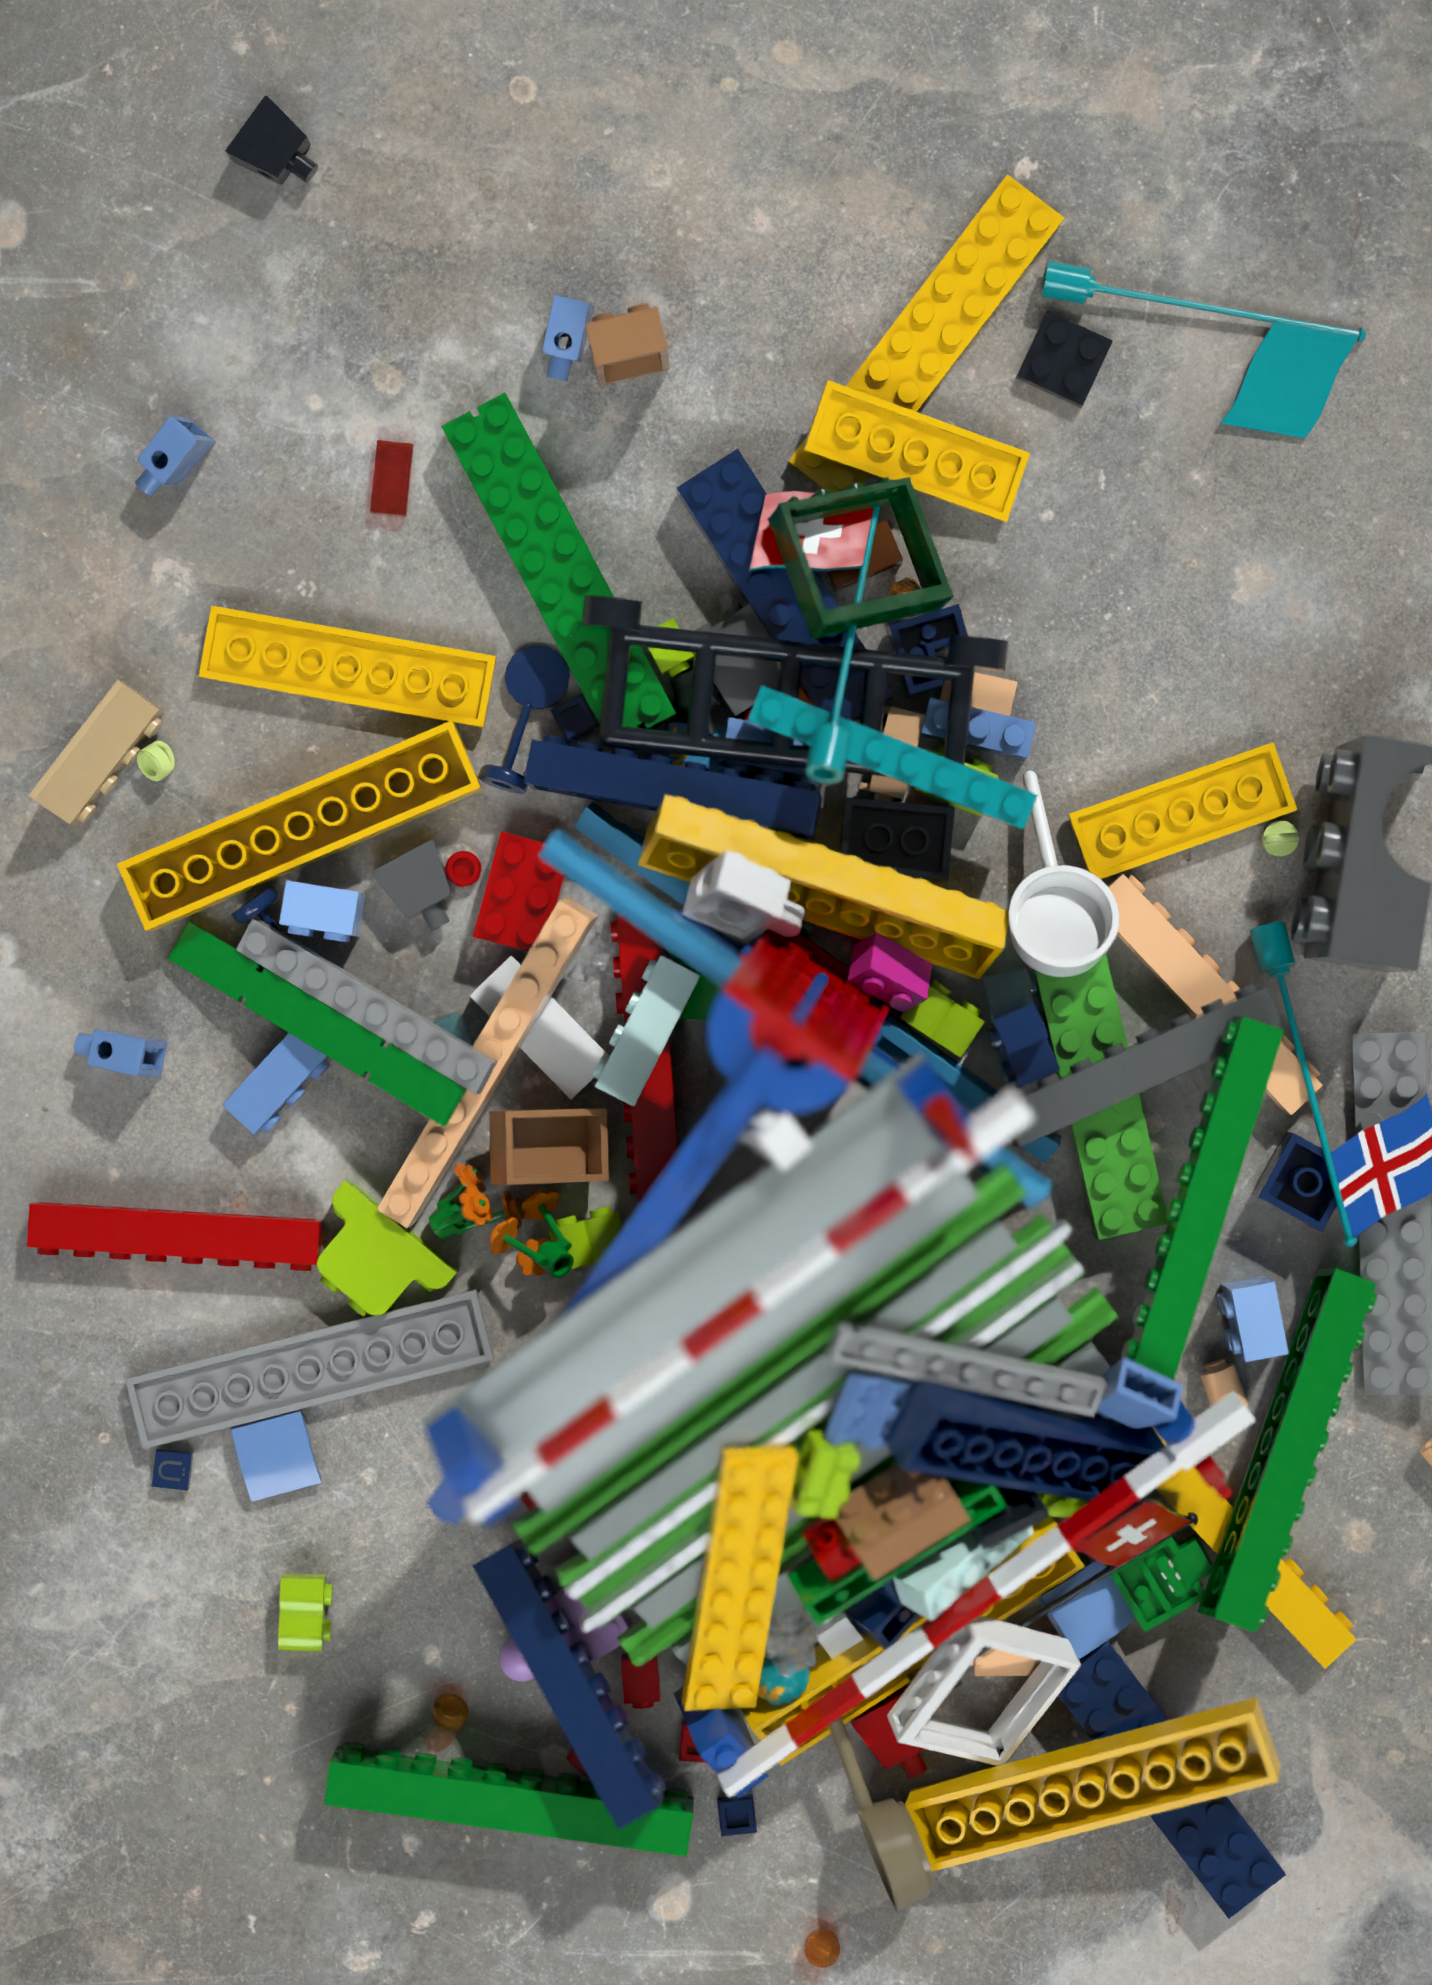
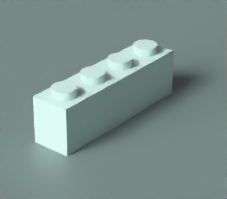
M660 956L658 962L653 959L650 960L642 976V979L647 981V984L642 994L634 992L625 1010L631 1014L625 1027L618 1024L609 1041V1044L614 1046L609 1059L601 1057L592 1077L598 1079L595 1085L596 1088L635 1106L700 978L699 974L663 956Z
M1032 1526L984 1550L971 1531H967L893 1578L901 1604L933 1621L1014 1549L1026 1541L1034 1533Z

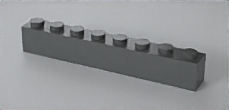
M1254 983L1233 992L1236 998L1226 1003H1223L1221 998L1201 1006L1203 1013L1190 1018L1188 1013L1168 1021L1170 1028L1157 1033L1155 1028L1147 1030L1135 1036L1137 1043L1124 1048L1123 1044L1119 1043L1102 1051L1104 1055L1102 1059L1091 1063L1090 1059L1086 1058L1070 1065L1071 1073L1060 1078H1058L1056 1073L1043 1077L1036 1081L1038 1088L1026 1093L1023 1088L1015 1090V1093L1035 1119L1010 1137L1013 1146L1022 1147L1216 1059L1217 1056L1220 1057L1225 1045L1221 1041L1222 1033L1227 1022H1232L1233 1016H1243L1280 1029L1284 1028L1285 1025L1268 987L1256 989Z

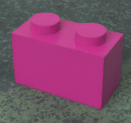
M875 932L853 946L848 982L859 987L865 993L884 1001L892 1008L905 1013L927 1000L932 963Z

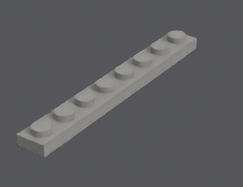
M252 918L236 949L238 952L475 1094H481L498 1062L258 918Z
M841 1321L838 1322L825 1352L828 1360L834 1363L1094 1417L1108 1386L1103 1377Z

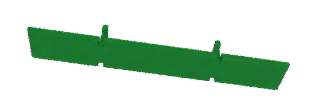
M189 920L167 956V959L234 1000L241 1002L244 997L247 998L243 1004L244 1006L357 1075L365 1078L367 1073H370L371 1075L368 1079L370 1083L443 1127L447 1126L467 1091L465 1087L395 1045L389 1043L387 1047L383 1046L386 1041L385 1039L264 967L262 972L259 971L262 965L238 952L236 948Z

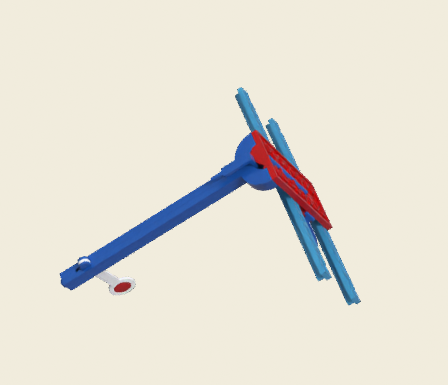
M592 802L589 804L574 827L580 833H584V836L591 838V841H595V844L602 846V849H606L614 857L624 862L625 865L631 867L632 870L639 872V875H642L643 878L650 880V883H653L654 886L661 888V891L668 893L669 896H672V899H676L684 907L690 882L637 865L644 838L624 823L618 822L596 803ZM560 829L551 835L544 845V849L539 854L545 862H549V865L557 868V871L564 873L565 876H568L577 885L580 884V887H583L592 896L595 895L596 898L603 901V904H607V907H611L619 915H622L623 918L630 920V923H634V926H638V929H642V932L645 931L646 934H649L658 943L665 945V948H669V951H673V954H677L685 962H688L689 965L696 967V970H700V973H704V976H707L708 979L711 978L712 981L723 987V991L717 998L710 1016L708 1037L710 1050L716 1064L731 1079L559 1319L663 1242L763 1103L783 1112L802 1113L812 1111L832 1102L846 1090L852 1081L862 1086L866 1091H869L903 1066L877 1048V1044L882 1049L885 1048V1051H889V1054L896 1056V1059H900V1062L904 1064L922 1052L957 1101L966 1106V1109H970V1112L977 1114L1003 1095L888 1013L891 1007L889 1004L871 994L865 993L859 987L848 982L850 967L801 932L795 936L785 937L767 929L746 945L731 938V941L738 943V946L744 948L742 951L708 926L682 915V911L672 910L595 854L590 851L587 852ZM1053 1132L1021 1148H1025V1151H1028L1032 1156H1036V1159L1045 1163L1050 1155H1053L1060 1146L1062 1136ZM1002 1145L997 1146L971 1165V1167H975V1170L978 1169L979 1172L987 1176L1004 1163L1026 1192V1195L1020 1199L1021 1202L1032 1209H1035L1041 1201L1043 1202L1051 1190L1052 1181L1022 1163L1020 1158ZM444 1479L425 1504L431 1508L432 1513L443 1522H450L455 1526L458 1525L467 1512L463 1500Z

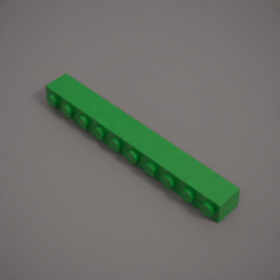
M1233 1016L1232 1022L1228 1021L1224 1027L1221 1041L1225 1045L1221 1057L1217 1056L1213 1062L1210 1076L1214 1080L1210 1092H1205L1202 1097L1199 1112L1203 1113L1199 1127H1194L1191 1132L1188 1148L1192 1150L1188 1162H1184L1180 1167L1177 1177V1183L1180 1184L1177 1197H1173L1169 1202L1166 1211V1219H1169L1165 1234L1161 1233L1156 1242L1155 1254L1158 1255L1154 1269L1150 1268L1145 1277L1144 1289L1147 1290L1143 1304H1138L1133 1316V1325L1136 1326L1132 1340L1128 1339L1121 1355V1359L1126 1358L1173 1381L1175 1380L1284 1033L1283 1029L1243 1016Z

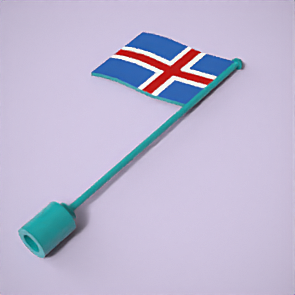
M1284 921L1265 924L1250 930L1260 973H1268L1269 978L1277 977L1346 1238L1343 1243L1348 1247H1352L1357 1243V1238L1354 1237L1382 1217L1421 1200L1432 1193L1431 1105L1426 1093L1417 1103L1404 1112L1361 1131L1336 1150L1330 1152L1284 975L1291 973L1289 967L1296 964Z

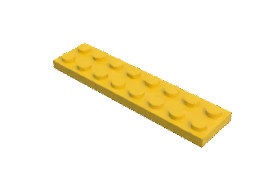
M211 605L199 677L449 722L452 720L457 724L484 728L497 657Z
M795 1447L722 1448L681 1700L685 1711L756 1707L799 1455Z

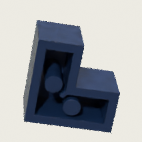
M959 604L892 623L887 628L893 652L935 657V652L949 648L950 635L968 636ZM900 675L907 698L941 689L944 686L943 679Z
M1034 1003L1023 1004L988 1020L991 1028L985 1031L993 1049L997 1051L1001 1049L1006 1061L1001 1063V1067L1009 1084L1015 1081L1017 1087L1021 1088L1061 1070L1047 1040L1049 1035Z
M894 1579L852 1604L845 1612L862 1634L884 1650L894 1645L921 1616L901 1604Z

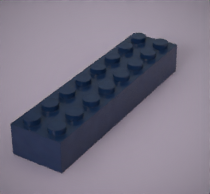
M738 449L676 488L677 495L744 600L747 604L750 603L772 639L845 647L848 631L811 639L786 568H765L749 571L764 497L767 493ZM811 570L825 610L839 607L817 571ZM855 633L853 648L866 649ZM802 664L800 686L813 706L830 713L833 712L841 668ZM848 669L840 717L853 722L861 718L866 671ZM888 682L885 702L893 698L895 694Z
M542 735L541 741L531 740L524 783L531 789L655 812L665 795L682 797L692 804L707 809H718L725 815L739 820L753 821L760 827L775 832H786L793 837L814 841L822 796L821 792L815 791L814 784L793 781L792 787L780 785L779 778L757 774V779L752 780L744 778L745 775H743L742 771L730 768H721V773L709 772L707 765L691 761H685V766L681 767L673 765L671 758L650 754L649 760L638 759V755H635L634 751L614 748L613 754L602 752L599 745L578 741L577 747L567 746V742H564L563 738Z
M918 1381L883 1439L900 1468L904 1470L1087 1501L1093 1500L1165 1447L1151 1426L1136 1429L1112 1418L1105 1419L1098 1414H1094V1417L922 1381Z
M519 1539L472 1566L619 1830L656 1809L665 1798L662 1791L666 1790V1787L659 1773L656 1770L651 1772L644 1761V1758L648 1757L639 1738L632 1739L626 1728L629 1725V1720L619 1704L614 1707L608 1693L611 1692V1688L602 1672L596 1674L589 1662L593 1659V1655L583 1639L578 1642L571 1628L575 1627V1623L565 1607L560 1609L553 1596L557 1594L553 1582L548 1575L542 1577L535 1565L539 1562L537 1554L535 1552L531 1553L527 1549L526 1544L524 1545L522 1539Z
M1109 1640L1079 1659L1081 1666L1058 1694V1697L1092 1741L1169 1720ZM1227 1795L1149 1815L1228 1919L1286 1876L1281 1865Z

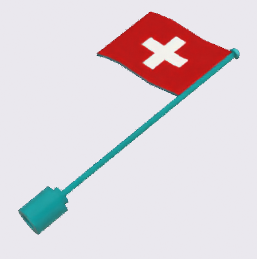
M787 491L765 495L749 571L765 568H785L768 518L778 507V503L787 502L793 496H797L799 500L810 498L815 493ZM880 506L795 524L811 570L834 571L860 568L854 604L862 602ZM857 624L848 630L831 722L817 727L813 731L806 774L809 778L821 783H837L843 778L850 735L842 726L838 725Z

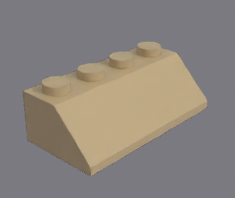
M117 680L28 796L70 825L77 826L79 822L85 824L96 811L97 807L93 804L102 793L107 795L117 784L119 778L116 777V774L123 765L129 767L136 760L137 754L140 751L138 746L146 736L149 738L153 737L163 723L160 718L164 712L131 686Z

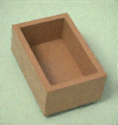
M647 303L629 307L627 314L613 316L612 312L602 313L591 318L592 322L585 324L599 386L669 370L668 348L657 306L649 308Z
M607 1108L489 1111L491 1184L518 1185L609 1181Z
M898 1463L851 1492L845 1505L841 1504L836 1517L852 1547L874 1581L970 1521V1518L943 1476L904 1470L900 1468Z

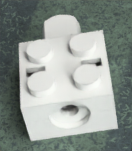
M726 850L692 877L682 915L699 921L709 928L746 945L767 929L785 937L798 935L801 930V921L804 918L805 910L803 907L786 899L790 880L779 876L772 869L763 868L746 860L739 853Z

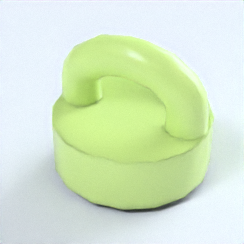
M155 741L138 752L137 764L147 778L158 782L168 776L174 769L175 758L168 744L163 741Z
M1280 820L1272 822L1265 827L1261 841L1267 853L1272 856L1282 857L1295 851L1300 837L1293 824Z

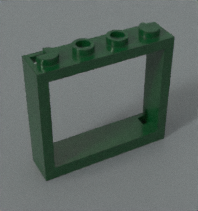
M886 477L868 486L856 483L844 488L843 491L831 493V490H822L813 494L810 498L800 500L797 496H793L787 502L778 503V507L768 518L811 639L846 632L856 624V629L931 613L942 609L953 598L952 590L910 477L897 480H889V477ZM891 504L922 589L825 610L795 524Z

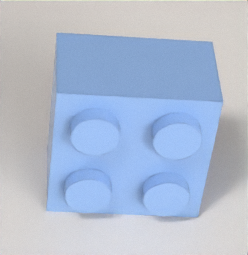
M286 881L279 924L288 926L287 933L314 937V931L319 930L325 931L324 939L349 943L350 936H360L366 894Z
M1261 1276L1221 1284L1223 1293L1217 1294L1221 1315H1226L1228 1319L1229 1329L1224 1330L1228 1351H1233V1354L1244 1362L1289 1354L1275 1282Z

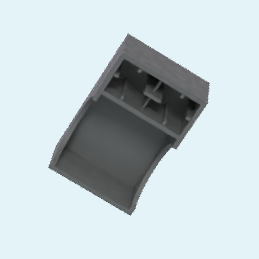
M1365 734L1339 745V749H1335L1333 755H1322L1316 775L1315 797L1330 799L1327 822H1323L1321 827L1311 826L1309 828L1303 854V868L1318 871L1315 894L1311 895L1310 899L1298 898L1291 927V939L1306 942L1304 959L1389 973L1418 971L1432 882L1411 875L1395 861L1385 843L1382 818L1387 798L1395 785L1409 773L1423 774L1424 767L1432 764V745Z

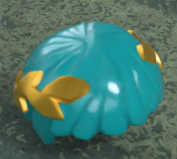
M781 1647L767 1654L763 1660L758 1696L764 1700L767 1699L774 1706L776 1704L790 1703L792 1699L800 1697L801 1693L807 1688L810 1676L808 1664L801 1654L792 1649Z

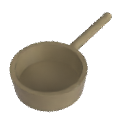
M839 1717L829 1727L858 1805L857 1813L869 1850L888 1897L898 1913L930 1895V1888L935 1887L933 1874L915 1825L902 1801L896 1802L893 1798L872 1803L843 1720Z

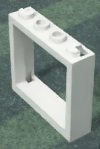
M978 1616L937 1647L890 1710L887 1717L896 1739L900 1743L991 1765H1003L1016 1751L1081 1664L1069 1639ZM984 1646L1041 1661L988 1731L931 1717Z

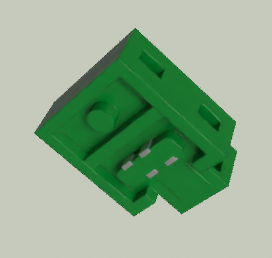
M1195 1534L1180 1543L1172 1535L1110 1575L1141 1628L1146 1632L1201 1602L1205 1587L1200 1579L1211 1573L1213 1564Z

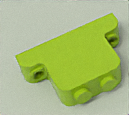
M349 1178L344 1180L334 1192L331 1210L345 1222V1225L320 1254L317 1260V1267L323 1275L320 1281L334 1293H337L340 1289L350 1298L347 1303L360 1315L365 1316L366 1313L375 1316L384 1314L392 1307L413 1280L432 1292L433 1289L445 1287L459 1271L409 1228L402 1226L377 1210L379 1203Z

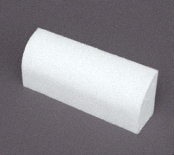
M512 956L470 995L490 1017L521 966ZM552 997L548 1000L521 1046V1049L571 1100L594 1079L592 1075L601 1057L607 1060L610 1057Z

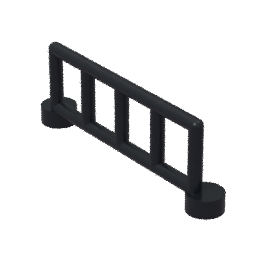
M584 595L581 625L610 629L599 734L602 744L615 748L806 768L810 746L794 745V739L773 732L772 742L708 735L716 656L780 662L777 692L798 700L802 664L841 668L845 647L640 625L642 601ZM950 635L947 658L852 648L849 669L866 671L860 725L881 733L888 674L952 680L943 757L964 765L975 669L1005 671L1008 641L985 637ZM631 646L695 653L686 733L623 726ZM846 760L844 768L846 773L887 777Z

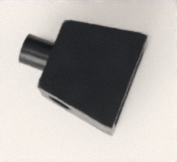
M266 95L225 150L229 159L234 163L279 185H282L291 173L305 183H308L318 169V164L305 156L311 145L308 137Z

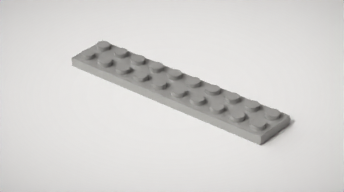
M1427 1032L1352 1034L1356 1135L1373 1125L1404 1112L1417 1103L1426 1093L1430 1102ZM1431 1193L1421 1200L1382 1217L1359 1234L1360 1277L1376 1283L1374 1293L1377 1294L1375 1306L1370 1314L1366 1313L1362 1327L1365 1328L1363 1338L1364 1395L1432 1396Z
M477 1289L387 1311L382 1315H372L128 1377L125 1379L142 1449H147L492 1361L494 1356Z

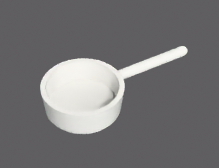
M1028 770L1023 774L1025 790L1038 795L1032 808L1031 816L1044 868L1029 875L1014 892L1009 908L1010 936L1016 952L1031 968L1055 977L1075 976L1094 967L1105 955L1118 931L1119 910L1112 892L1097 876L1081 868L1058 865L1037 775L1034 771Z

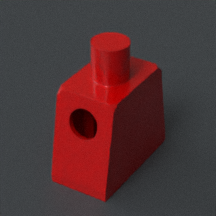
M909 1683L850 1722L885 1769L900 1763L908 1779H912L927 1770L919 1753L925 1748L898 1742L887 1717L890 1710L910 1685Z

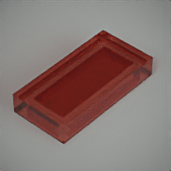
M377 440L370 506L371 514L407 517L414 444Z

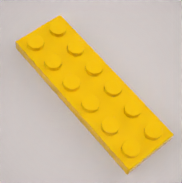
M829 380L825 381L802 451L880 479L889 477V480H897L910 477L914 491L1001 522L1008 521L1030 456L1029 452Z
M1271 742L1068 814V818L1087 871L1099 879H1103L1296 811L1297 807L1275 744Z

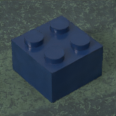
M1286 1131L1252 1195L1308 1226L1323 1232L1337 1203L1322 1148L1295 1133Z

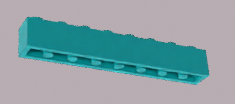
M761 686L748 722L811 746L814 729L830 723L832 713ZM839 716L838 725L842 726L850 735L847 761L1016 828H1025L1038 796L1037 794Z

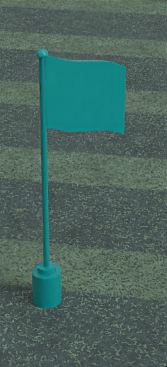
M1047 260L1042 279L1040 296L1084 304L1086 297L1092 298L1094 291L1273 323L1251 359L1235 402L1227 415L1219 423L1304 439L1322 414L1343 362L1356 341L1361 342L1366 338V331L1361 327L1357 331L1096 284V276H1091V268Z

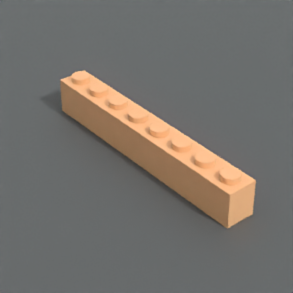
M1121 874L1107 886L1112 892L1119 910V927L1116 935L1193 1017L1203 1013L1201 1006L1221 998L1222 1002L1226 1003L1236 998L1233 992L1240 988L1232 980L1226 983L1217 974L1221 968L1209 955L1205 954L1201 957L1193 948L1196 944L1195 940L1183 928L1177 931L1167 921L1171 918V915L1160 903L1156 901L1152 905L1143 895L1146 891L1145 887L1133 875L1127 878L1124 874ZM1283 1035L1265 1093L1285 1114L1292 1115L1309 1098L1299 1060L1292 1053L1295 1046ZM1306 1060L1316 1093L1323 1086L1317 1080L1320 1073Z

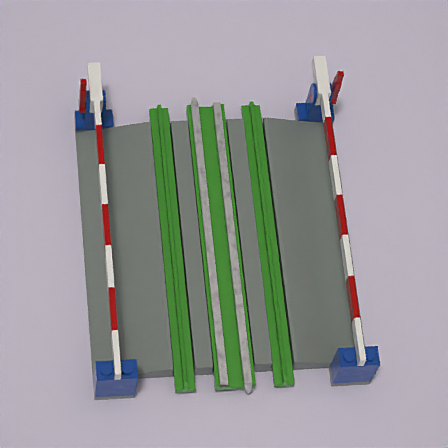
M920 1052L806 1136L813 1146L785 1172L773 1163L768 1164L425 1417L422 1422L443 1479L463 1500L467 1514L474 1523L481 1519L487 1527L494 1524L519 1505L516 1493L525 1487L539 1505L512 1524L515 1531L524 1540L527 1549L531 1553L535 1552L537 1554L566 1533L569 1534L571 1541L581 1552L556 1568L555 1571L566 1592L574 1600L578 1598L588 1609L579 1620L583 1631H590L598 1626L603 1627L630 1606H633L634 1610L643 1619L617 1636L620 1645L628 1652L632 1663L635 1666H641L671 1646L674 1654L687 1665L722 1448L795 1447L799 1454V1460L809 1430L827 1431L849 1373L877 1372L828 1360L825 1352L839 1321L1101 1377L1111 1367L1090 1341V1338L1115 1320L1118 1315L1096 1286L1067 1309L1056 1296V1294L1085 1274L1080 1264L1062 1242L1071 1231V1227L1065 1220H1060L1050 1225L1042 1213H1040L1012 1236L1009 1234L997 1217L1024 1197L1026 1192L1004 1163L974 1186L963 1173V1171L1035 1119L1022 1100L1011 1088L970 1118L922 1052ZM1234 1390L1195 1419L1180 1400L1175 1420L1153 1425L1167 1446L970 1588L933 1621L928 1619L756 1745L743 1720L744 1715L740 1708L685 1711L681 1703L684 1686L673 1694L699 1755L717 1773L721 1785L729 1797L736 1794L740 1798L769 1777L767 1773L769 1768L1181 1468L1187 1471L1194 1466L1209 1488L1213 1487L1222 1500L1230 1497L1232 1491L1223 1480L1225 1475L1210 1456V1453L1256 1421ZM853 1442L860 1454V1465L857 1472L851 1473L848 1482L849 1494L897 1464L887 1446L869 1450L860 1442ZM791 1504L764 1657L772 1650L780 1647L792 1649L803 1656L811 1648L820 1645L802 1614L805 1607L787 1576L816 1558L800 1531L821 1517L815 1515V1517L798 1515Z

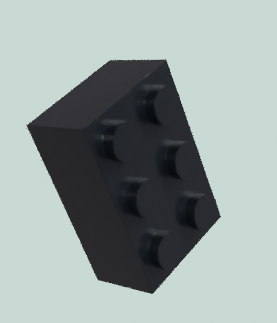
M846 797L844 800L840 854L857 856L864 862L878 867L892 868L897 873L914 879L920 878L946 882L949 878L955 807Z

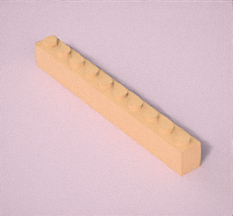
M569 897L559 900L473 1045L474 1048L498 1061L481 1094H475L467 1089L446 1127L439 1125L431 1119L428 1121L377 1210L406 1228H409L418 1221L587 937L598 915Z

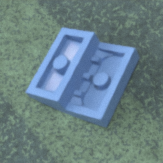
M882 1372L849 1373L824 1438L833 1446L860 1442L869 1450L886 1447L887 1445L883 1439L919 1380Z
M301 1409L231 1427L237 1457L251 1502L321 1483V1474L311 1447V1437Z
M1088 1561L1084 1564L1085 1567L1038 1597L1042 1607L1048 1605L1104 1570L1106 1566L1098 1561L1094 1563ZM1108 1575L1047 1613L1060 1637L1069 1639L1078 1660L1104 1644L1136 1619L1111 1575Z

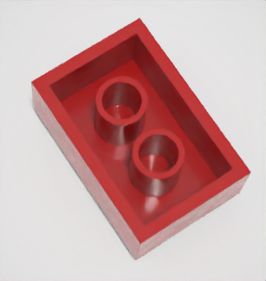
M501 831L472 937L530 951L561 899L567 877L539 856L546 843Z

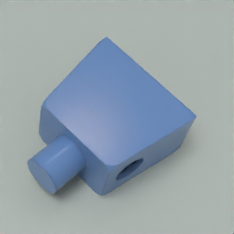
M554 295L542 353L551 355L546 377L567 382L572 360L582 361L588 338L585 324L592 322L591 318L594 314L595 305ZM568 333L572 338L570 348L563 350L559 346L560 338Z
M171 415L139 456L138 462L146 469L135 481V484L151 497L162 484H179L216 442L190 418Z
M95 1029L93 1035L85 1033L77 1035L74 1051L75 1054L88 1056L87 1063L89 1066L134 1076L161 1077L168 1042L116 1031Z
M1126 1358L1118 1361L1101 1375L1108 1386L1096 1411L1103 1418H1112L1136 1429L1176 1419L1183 1385Z

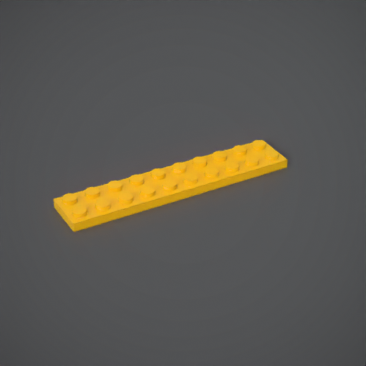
M1007 174L850 379L846 387L918 412L1064 221V217ZM805 440L788 461V464L821 489L831 490V493L843 491L844 488L852 484H863L869 474L802 451Z

